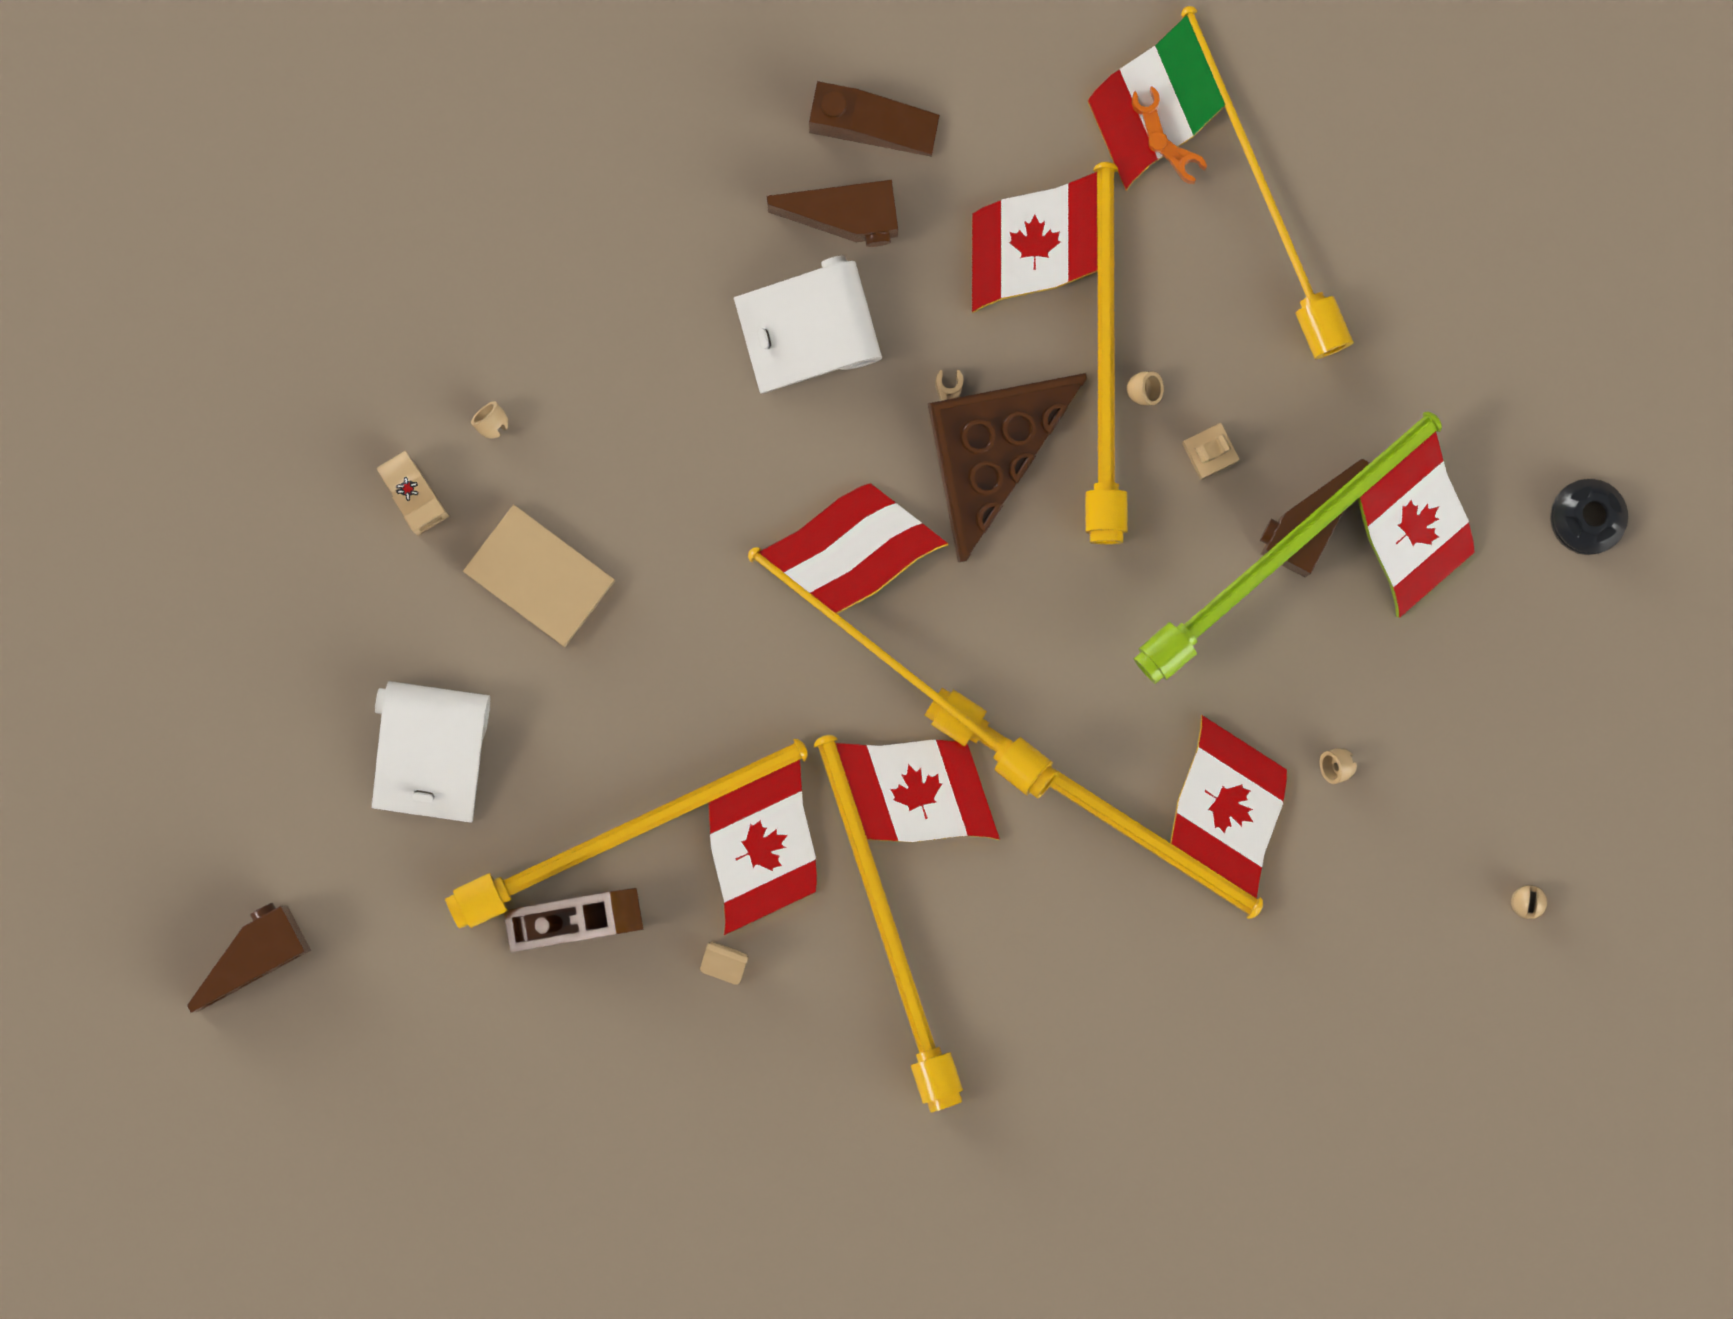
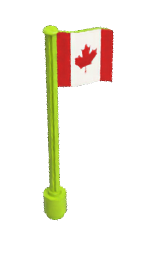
M1424 412L1422 419L1185 624L1180 623L1177 627L1168 622L1138 648L1140 653L1133 658L1141 671L1154 684H1157L1162 678L1168 680L1197 654L1193 646L1198 642L1197 638L1357 499L1367 537L1390 584L1395 603L1396 617L1400 618L1475 553L1474 540L1468 518L1446 472L1436 431L1440 432L1442 429V423L1438 416L1432 412Z

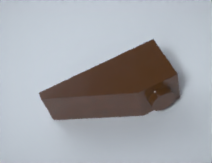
M817 81L809 119V133L932 157L940 115L860 89Z
M892 180L767 196L768 213L856 243L865 241L867 247L884 246L891 243L890 238L898 237V222Z
M1360 459L1283 514L1278 522L1271 518L1260 538V541L1266 544L1261 555L1264 556L1362 471L1369 462ZM1343 512L1284 562L1282 566L1303 577L1310 575Z
M637 888L526 906L504 912L510 952L644 930Z
M270 903L250 914L253 921L241 928L187 1004L191 1013L203 1010L311 951L288 906L275 908L274 904Z

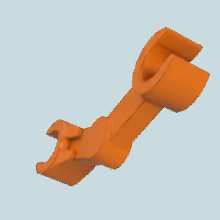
M1153 86L1150 87L1153 103L1148 107L1139 104L1137 92L1134 91L1132 107L1143 117L1149 137L1150 149L1154 152H1159L1168 159L1184 182L1195 184L1196 178L1185 171V165L1194 162L1205 171L1207 167L1205 160L1196 153L1177 147L1167 139V136L1163 133L1157 113L1160 101L1159 93Z

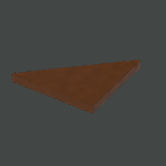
M1086 373L928 403L958 562L968 560L982 535L986 533L1003 507L1004 502L1035 459V455L1068 409V405L1087 380Z

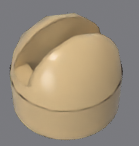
M1140 372L1134 374L1129 380L1127 393L1133 402L1139 405H1156L1162 399L1164 385L1161 376L1157 372Z
M493 401L483 406L474 415L471 425L485 438H498L500 433L497 429L507 430L508 417L499 404Z
M1336 748L1326 751L1321 755L1320 770L1327 782L1337 784L1350 779L1355 774L1357 763H1353L1351 758L1353 754L1350 751Z
M1525 885L1519 887L1513 893L1511 906L1519 917L1535 919L1545 912L1547 897L1539 887ZM1530 892H1536L1533 913L1527 912Z

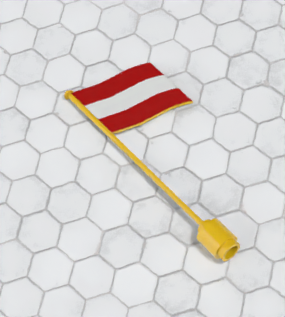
M869 483L838 498L795 533L763 550L759 547L750 549L748 552L750 562L756 560L996 749L997 752L993 759L998 762L994 769L998 774L1026 796L1031 793L1038 799L1047 791L1059 773L1052 767L1053 762L1022 737H1019L1014 742L1008 738L1003 744L838 615V613L877 593L918 559L949 545L945 540L873 484Z

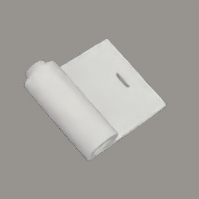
M844 255L835 256L822 261V268L734 297L761 394L831 371L855 369L882 359L855 261H847ZM766 330L768 331V334H769V338H770V341H771V347H770V343H769V340H768V336H767Z
M388 681L386 689L379 688L375 703V713L382 715L372 808L472 823L482 740L486 733L490 712V695ZM419 790V791L431 792V793H433V794L422 793V792H415V791Z

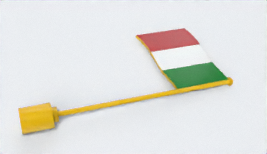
M1187 6L1181 13L1183 19L1155 46L1111 74L1092 93L1087 102L1113 163L1118 167L1117 172L1125 191L1149 166L1164 157L1159 152L1152 151L1149 147V137L1143 117L1132 107L1134 91L1137 92L1139 104L1144 107H1148L1153 103L1150 87L1153 86L1158 91L1160 101L1157 113L1163 133L1177 147L1193 138L1224 107L1226 108L1305 292L1306 298L1300 301L1302 308L1295 312L1314 359L1330 356L1354 343L1334 296L1325 297L1323 292L1314 294L1196 20L1194 14L1197 12V9L1193 6Z

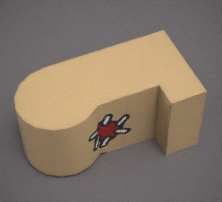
M406 450L377 467L379 474L393 495L392 498L402 512L409 527L417 536L450 517Z

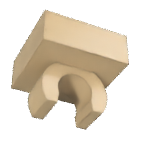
M1222 423L1182 442L1200 480L1240 460Z

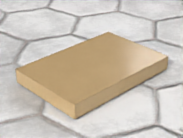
M514 504L463 570L465 574L564 648L615 582V579Z

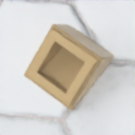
M711 941V943L707 944L700 971L736 985L741 981L749 956L744 952Z

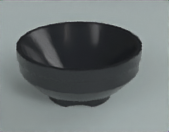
M1596 479L1578 480L1567 485L1555 497L1550 513L1551 527L1556 538L1568 550L1582 555L1600 554L1616 545L1624 535L1628 523L1627 505L1619 491L1609 483ZM1597 502L1604 507L1606 519L1602 525L1595 527L1586 523L1583 518V509L1587 503Z

